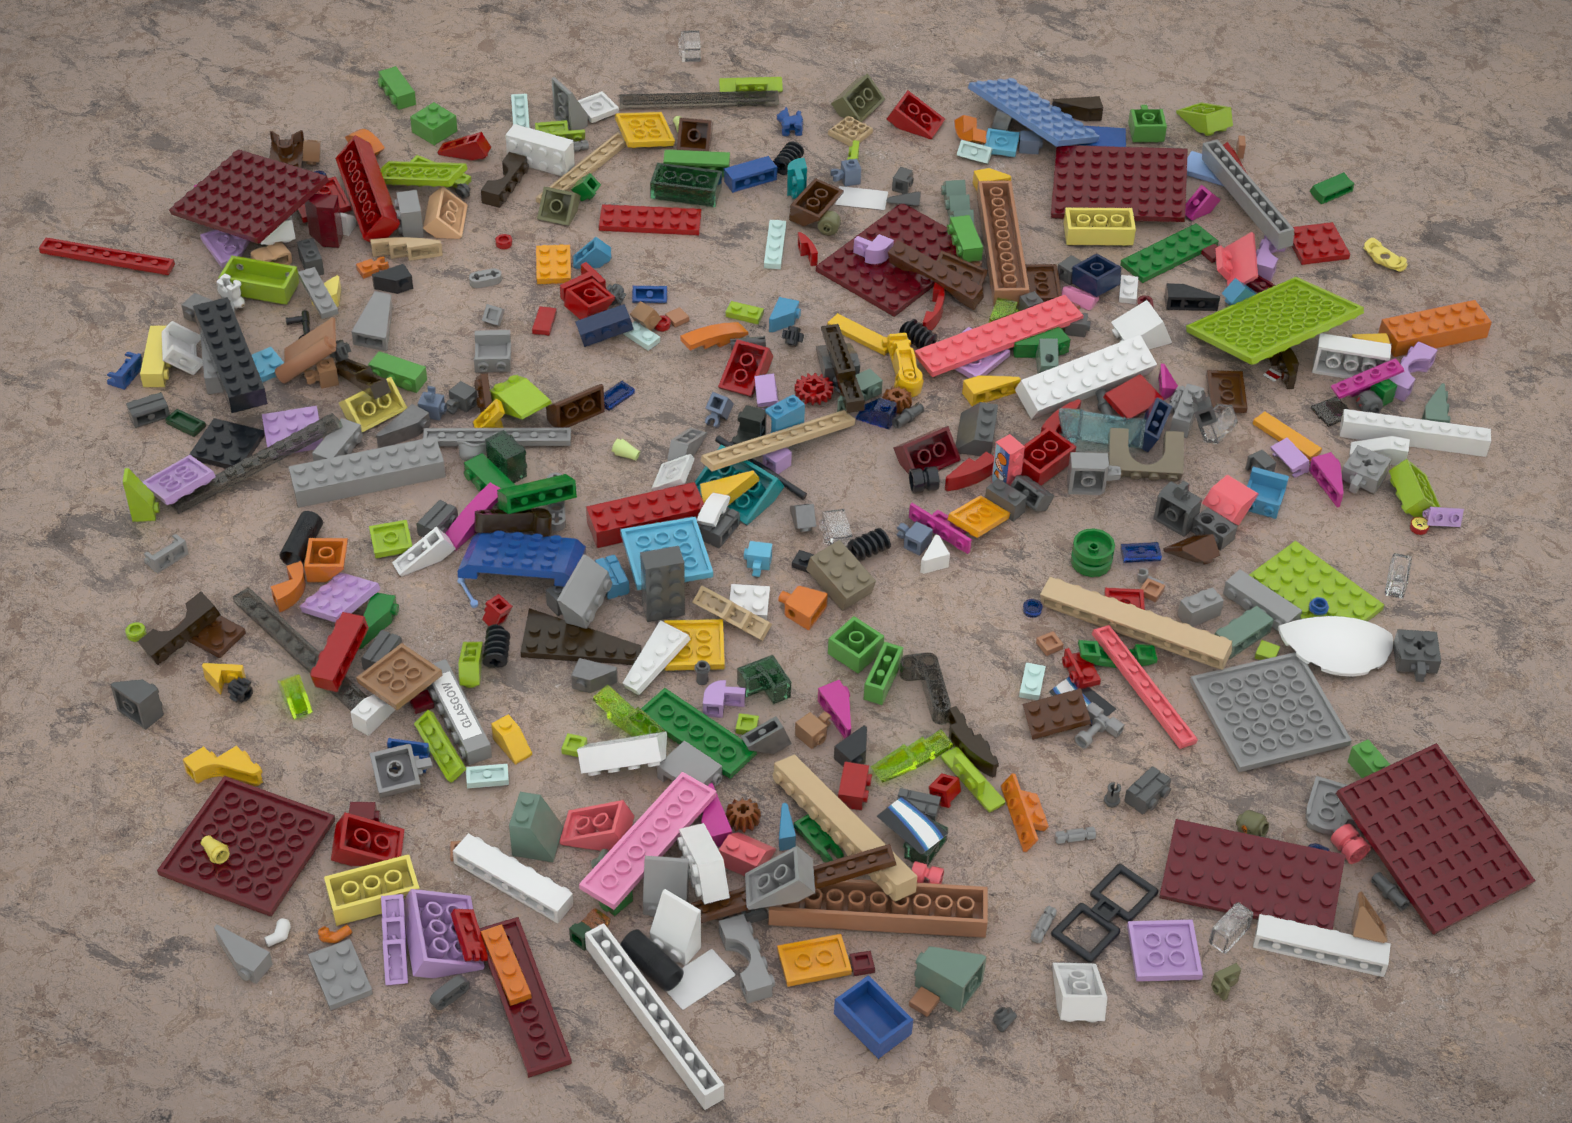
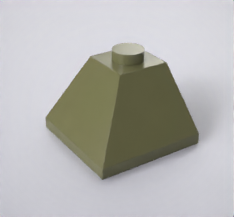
M544 186L537 219L570 226L578 211L581 195Z

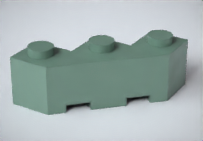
M965 180L943 182V185H941V195H944L945 210H947L949 216V224L950 217L970 215L974 224L973 209L970 210L969 194L966 195Z

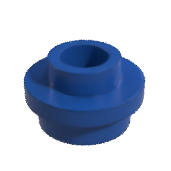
M1316 597L1309 603V610L1315 615H1325L1328 612L1329 606L1324 598Z

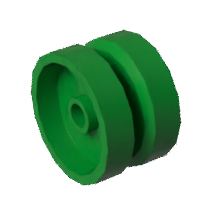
M1092 528L1080 531L1073 541L1070 559L1072 567L1076 572L1088 577H1100L1106 574L1111 569L1113 562L1114 539L1109 533L1100 529Z

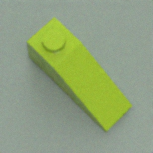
M125 468L123 486L132 522L156 521V514L160 512V504L156 502L154 493L129 468Z
M483 641L463 642L458 662L460 686L473 688L476 685H480Z

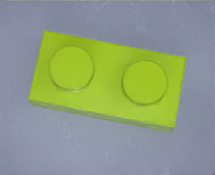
M853 140L852 147H849L848 156L850 157L847 160H858L860 141Z
M731 301L725 312V317L759 324L764 314V308Z

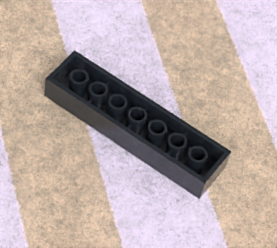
M228 297L194 305L193 310L197 326L231 413L268 404L264 385Z

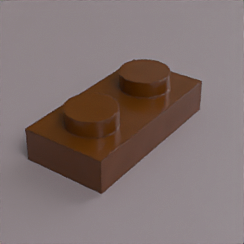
M488 373L480 374L474 381L475 390L478 391L477 406L480 408L481 413L492 403Z

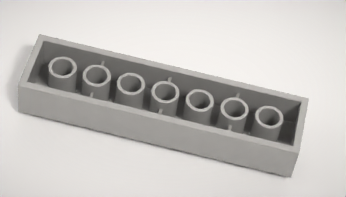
M436 436L288 466L298 508L446 477L444 460Z

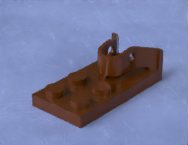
M303 130L292 134L291 139L281 140L279 134L270 131L271 148L269 159L303 169Z

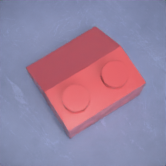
M1226 475L1211 488L1202 504L1239 525L1259 493L1231 476Z
M740 832L729 834L719 848L725 868L743 876L750 870L769 861L776 851V848Z

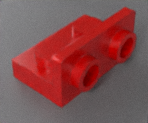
M1066 648L1064 657H1062V664L1069 671L1071 682L1075 683L1078 689L1100 685L1101 678L1093 663L1082 659L1080 652L1072 654L1070 649Z

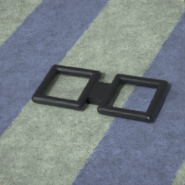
M1117 864L1091 890L1090 896L1098 901L1091 909L1084 903H1079L1051 931V935L1084 960L1091 963L1121 932L1120 928L1111 922L1117 916H1120L1127 922L1133 921L1157 896L1159 891L1155 886L1124 865ZM1120 873L1147 891L1129 912L1102 894ZM1081 913L1109 931L1090 952L1063 934L1064 930Z

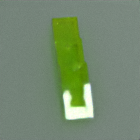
M940 729L927 739L922 736L908 747L903 744L872 765L871 769L883 783L928 763L954 746L943 730Z

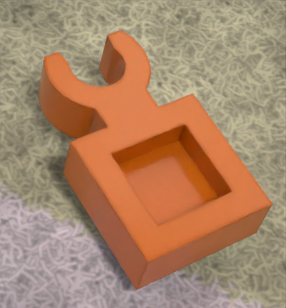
M384 256L377 258L376 261H373L371 258L356 264V269L363 279L372 276V274L379 272V270L389 268L388 261L385 262Z

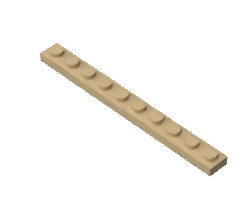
M845 410L704 454L701 456V462L711 471L718 470L854 426L856 419Z

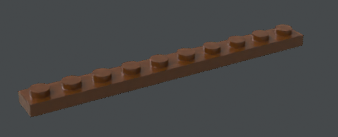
M883 845L813 866L815 890L896 866L891 845ZM746 887L729 891L730 898L707 904H704L702 900L689 903L701 910V924L749 910L746 904Z

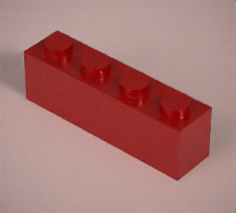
M342 612L340 618L336 620L335 628L332 634L328 636L327 644L324 650L320 652L316 666L311 670L310 676L315 687L338 691L369 629L364 616Z

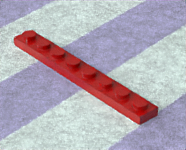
M47 237L39 247L41 254L169 275L175 265L174 259Z

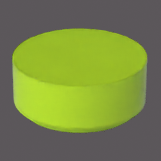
M139 622L131 623L125 629L127 639L132 642L139 641L147 634L145 626Z

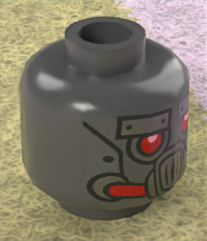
M1368 390L1358 395L1356 407L1359 411L1378 414L1383 407V402L1374 391Z

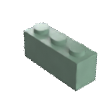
M1255 606L1251 610H1246L1239 618L1231 620L1227 626L1219 628L1214 635L1223 636L1232 641V652L1229 656V659L1269 634L1274 619L1258 606Z

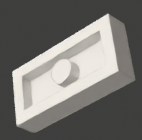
M1121 275L1119 303L1136 304L1138 277Z

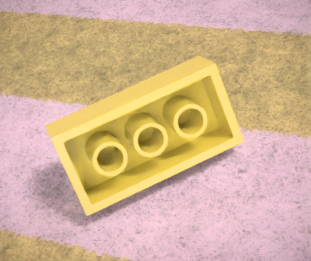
M1065 208L1063 224L1066 245L1126 246L1134 244L1136 228L1132 208Z
M409 854L324 877L336 926L382 914L381 896L404 894L405 899L411 889L420 890Z

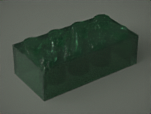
M657 162L650 182V199L716 207L722 188V171Z

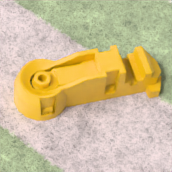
M907 333L889 334L886 338L882 339V346L888 348L896 375L894 388L899 386L900 389L906 388L907 392H911L912 397H916L922 391L924 380L922 372L917 368L914 350L910 348L911 340L908 339Z

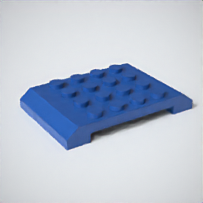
M504 531L478 533L472 537L457 571L458 578L477 579L479 573L555 579L554 586L565 587L582 555L586 554V546L578 539L563 538L559 535L543 537L541 534L526 535L521 532L505 533Z

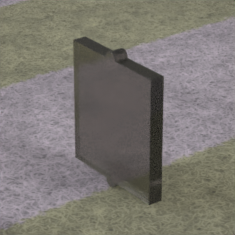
M1335 396L1312 405L1311 409L1318 416L1317 418L1321 419L1329 427L1341 422L1343 411L1348 409L1347 404H1344Z

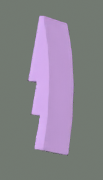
M404 894L381 896L385 985L408 983Z

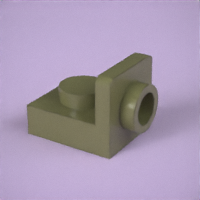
M1237 963L1214 973L1211 986L1214 993L1219 995L1223 1001L1228 999L1230 987L1239 981L1242 969Z

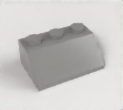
M584 554L558 597L557 602L566 623L587 629L590 622L594 620L597 609L603 604L606 593L610 591L612 581L607 570Z

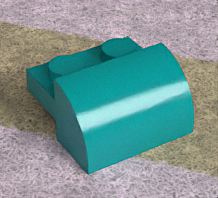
M805 158L795 159L788 164L787 196H791L792 199H796L807 187V165Z

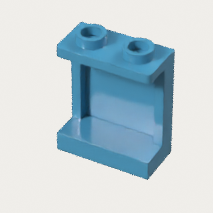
M791 395L765 409V413L771 417L770 433L804 423L805 404L798 397Z
M1253 467L1247 487L1259 494L1248 511L1276 519L1287 488L1289 476Z

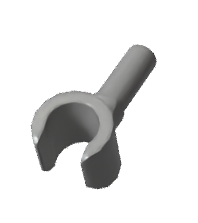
M1139 569V574H1137L1139 583H1144L1147 578L1164 584L1163 581L1149 576L1147 569Z

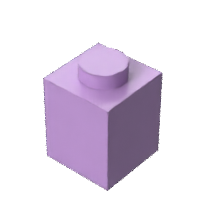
M788 448L763 455V464L777 474L791 466L792 452Z

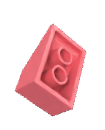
M624 800L569 810L559 843L564 846L598 851L607 849L610 851L632 827L635 816Z

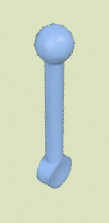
M458 578L457 582L462 585L470 599L471 607H478V601L474 600L464 583L465 579Z

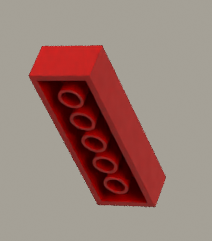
M695 482L586 506L587 524L596 547L601 548L623 543L621 529L696 517L697 520L704 502Z

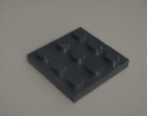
M213 418L189 455L201 463L241 472L264 438L265 433L261 429Z

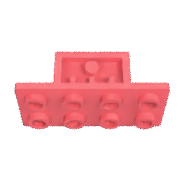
M1253 232L1225 248L1221 245L1215 248L1217 271L1227 280V286L1235 278L1245 285L1258 278L1255 234Z

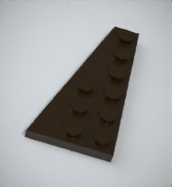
M529 608L520 653L522 658L578 661L581 658L598 663L634 665L641 653V645L588 627L585 629L566 623L564 619Z

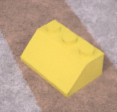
M392 377L386 378L391 393L373 399L364 391H360L339 402L346 419L361 424L362 432L407 409Z

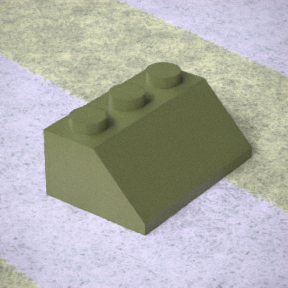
M867 73L851 83L831 102V105L840 117L846 118L850 116L862 123L885 98Z

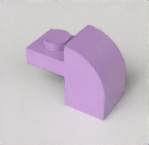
M880 234L873 241L857 236L854 239L853 253L865 257V263L879 264L889 258L888 251L893 246L894 240Z
M726 680L713 682L704 692L703 713L708 717L723 718L724 705L745 707V688L726 687Z

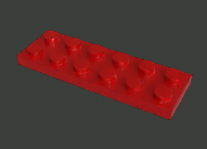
M602 204L599 231L699 235L702 209Z

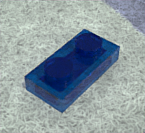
M1158 542L1121 544L1120 546L1123 563L1161 561L1162 558Z

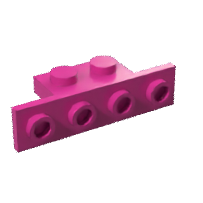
M1395 358L1333 384L1331 389L1339 399L1348 395L1352 398L1361 392L1370 390L1374 384L1403 373L1404 368Z
M914 503L910 504L909 518L912 521L933 529L934 534L939 535L943 540L967 554L970 553L972 539L965 535L967 533L965 530L948 521V515L940 510L930 514Z

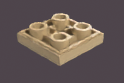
M847 116L828 130L829 136L850 147L853 145V140L860 141L861 143L873 133V128L850 116Z

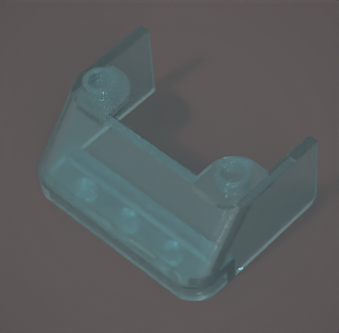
M1059 408L1058 416L1063 437L1067 438L1071 443H1077L1078 440L1108 444L1110 428L1129 429L1128 447L1142 448L1146 419L1086 412L1083 409Z

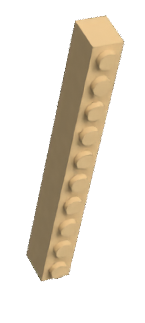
M1049 577L1040 594L1042 606L1100 627L1110 625L1114 632L1221 670L1224 669L1232 652V641L1226 637L1216 636L1206 630H1199L1186 623L1182 624L1169 617L1157 615L1150 610H1143L1133 604H1126L1115 598L1103 596L1096 591L1083 589L1079 585L1066 583L1062 579Z
M795 754L774 763V781L785 790L787 795L797 802L799 807L809 814L812 820H815L821 826L824 832H827L833 838L836 844L842 847L848 856L886 845ZM893 852L896 866L869 873L868 875L872 881L876 882L883 889L886 895H889L894 901H898L916 892L917 875Z

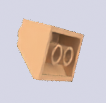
M441 186L429 196L423 229L435 238L460 239L463 234L468 205L444 186Z

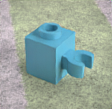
M750 541L749 547L745 548L744 560H747V568L753 569L752 576L760 577L761 570H770L772 543Z

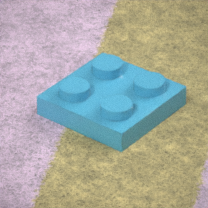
M988 128L984 146L993 149L991 155L1015 157L1020 132Z
M272 347L252 354L262 382L277 377L275 369L284 362Z

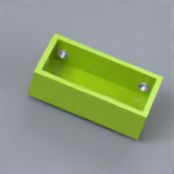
M232 255L219 276V279L224 274L231 276L230 282L232 284L234 280L240 281L242 284L240 286L241 297L286 305L300 283L296 266Z

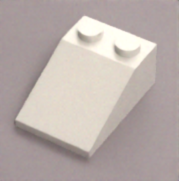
M664 889L650 930V940L673 961L680 962L686 966L701 948V910Z
M1052 963L1056 1004L1060 1020L1068 1022L1075 1020L1088 1022L1105 1021L1107 995L1097 965L1092 963Z

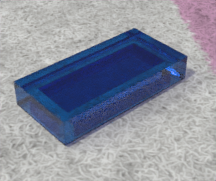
M623 380L604 392L605 409L608 411L612 410L635 394V389Z

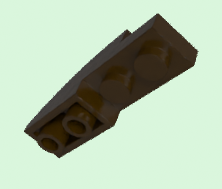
M1287 348V350L1274 354L1267 359L1270 360L1271 366H1277V369L1280 370L1281 380L1285 383L1286 389H1294L1299 362L1293 350Z
M957 706L949 708L948 722L950 728L948 738L953 746L958 747L979 771L992 778L996 777L999 763L997 757L992 755L988 741L983 739L981 733L974 735L972 728H969L966 724L964 714L960 713Z

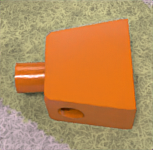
M797 586L792 594L782 591L778 601L785 604L784 615L787 618L810 630L826 609L828 594L807 587Z

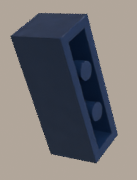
M625 304L575 321L584 347L634 330Z
M1158 397L1154 400L1145 413L1133 441L1134 445L1149 453L1160 438L1172 409L1170 404Z

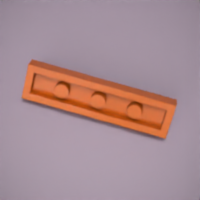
M502 924L481 931L483 941L510 1006L531 999V992Z

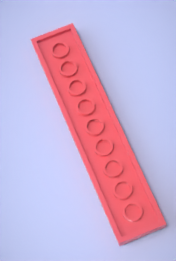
M1062 295L915 350V357L932 377L1014 347V343L1057 327H1067L1070 323L1083 319L1084 315L1066 295Z

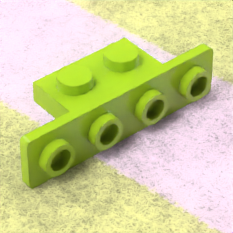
M782 77L720 78V94L782 92Z
M567 120L535 123V130L571 139L575 142L585 139L584 129L568 131Z
M958 747L941 755V759L989 813L1005 805L1003 797Z

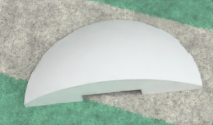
M1338 616L1313 617L1278 626L1283 642L1286 646L1290 645L1296 651V656L1306 664L1312 662L1320 666L1321 671L1339 676L1366 675L1374 668H1381L1387 662L1393 649V636L1390 632L1376 624L1360 619Z

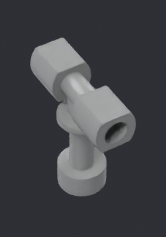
M1092 702L1087 706L1092 726L1087 731H1080L1075 736V742L1079 747L1085 749L1092 743V737L1098 731L1104 732L1105 730L1117 738L1123 732L1125 724L1115 717L1109 719L1103 714L1104 710Z

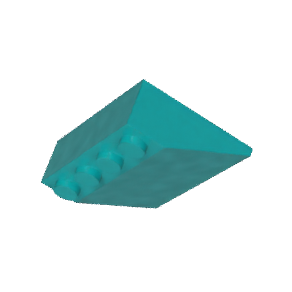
M720 445L717 450H720V449H723V448H726V447L723 446V445ZM748 460L714 471L705 466L695 480L702 498L700 484L754 470L759 477V482L727 506L730 510L733 509L739 512L740 522L745 525L750 524L767 509L785 487L777 477Z

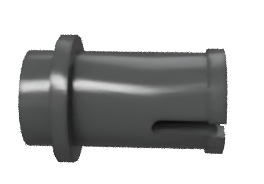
M704 660L698 661L695 665V672L697 673L696 682L699 685H706L709 682L708 673L710 665Z
M1115 782L1109 783L1107 794L1104 796L1105 804L1111 808L1116 807L1120 803L1119 794L1121 786L1117 783L1116 788H1114Z

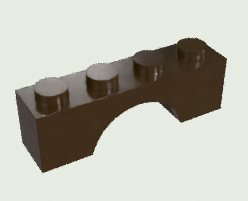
M508 152L502 161L503 175L505 176L498 180H488L481 189V201L483 204L500 208L507 201L515 186L521 182L523 175L528 172L527 156Z
M202 591L185 603L187 609L186 616L179 626L169 631L152 629L137 641L157 665L167 660L171 654L182 648L186 642L198 635L201 630L213 623L221 615L215 605Z

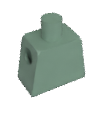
M1058 339L1039 340L1036 351L1037 374L1059 366Z

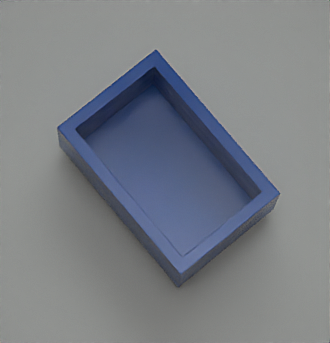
M869 975L835 999L834 1015L878 1059L912 1035L913 1019Z

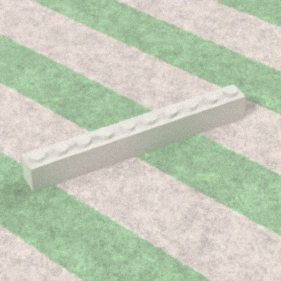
M603 923L586 932V949L704 1110L724 1099L723 1082L606 925Z

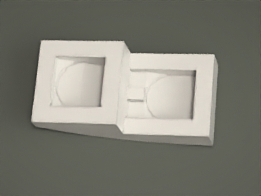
M712 493L698 515V524L716 527L720 515L725 514L730 496Z

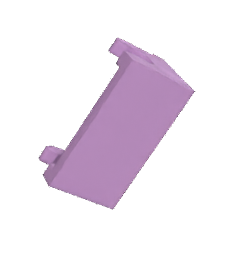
M774 373L754 376L758 407H770L778 403Z
M1288 438L1271 446V451L1274 452L1272 455L1274 457L1278 456L1290 468L1294 478L1309 472V459Z

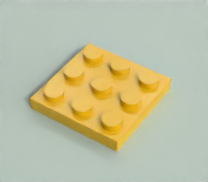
M662 112L616 113L615 120L628 148L674 146L675 139Z
M723 619L664 620L670 626L688 634L691 639L668 663L665 671L695 670V665L701 660L708 662L710 670L725 669Z

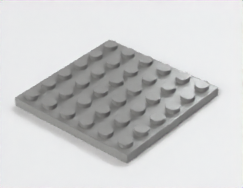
M1296 652L1223 670L1194 675L1190 678L1193 689L1238 772L1351 745L1352 740L1312 671L1305 662L1296 656Z

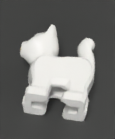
M224 274L217 280L218 293L222 298L228 297L231 300L230 303H234L236 310L243 308L245 301L240 296L241 282L234 280L232 284L230 282L231 276Z

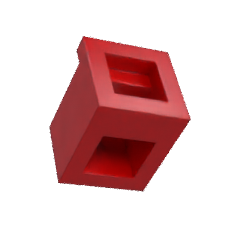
M497 594L485 603V614L482 620L488 626L494 624L501 625L506 621L513 606L500 594Z
M943 773L929 786V793L940 796V806L946 808L951 806L950 802L961 792L959 778Z

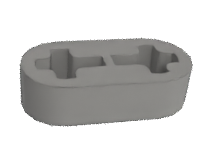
M495 268L473 272L469 275L470 286L473 288L493 286L502 281L501 271Z

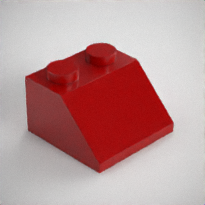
M590 279L566 289L564 306L581 320L606 311L615 300V296L594 279Z

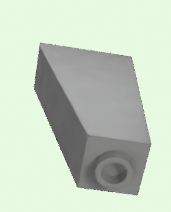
M374 291L351 331L353 345L383 351L388 350L393 309L391 294Z

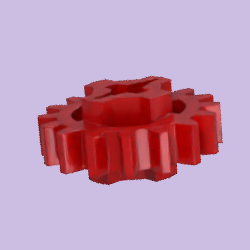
M807 373V377L802 375L801 380H796L795 396L799 397L801 401L804 400V404L811 402V405H814V403L821 405V401L827 403V398H832L833 382L829 381V377L823 378V374L817 376V373H814L811 376Z

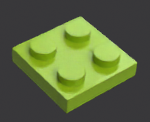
M407 520L369 526L375 558L403 554L412 547Z

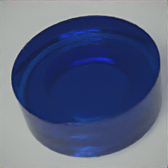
M1028 599L1023 604V613L1027 617L1036 618L1041 615L1043 605L1039 600Z

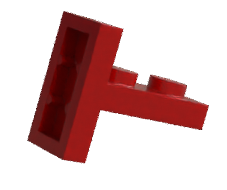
M585 262L581 264L580 276L560 285V298L565 302L566 289L590 279H594L606 289V280Z

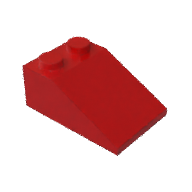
M907 90L886 120L900 130L932 139L945 121V118Z
M737 339L718 388L752 397L756 391L754 376L766 375L774 356L770 348Z
M344 812L335 826L331 861L349 866H366L401 857L405 829Z

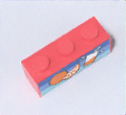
M1011 434L996 441L991 482H994L999 478L1010 486L1015 477L1021 475L1025 446Z

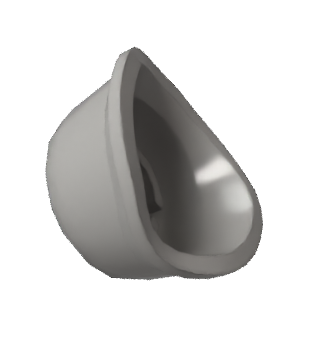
M457 441L459 456L464 461H468L481 453L485 455L487 447H489V443L471 444L466 441Z

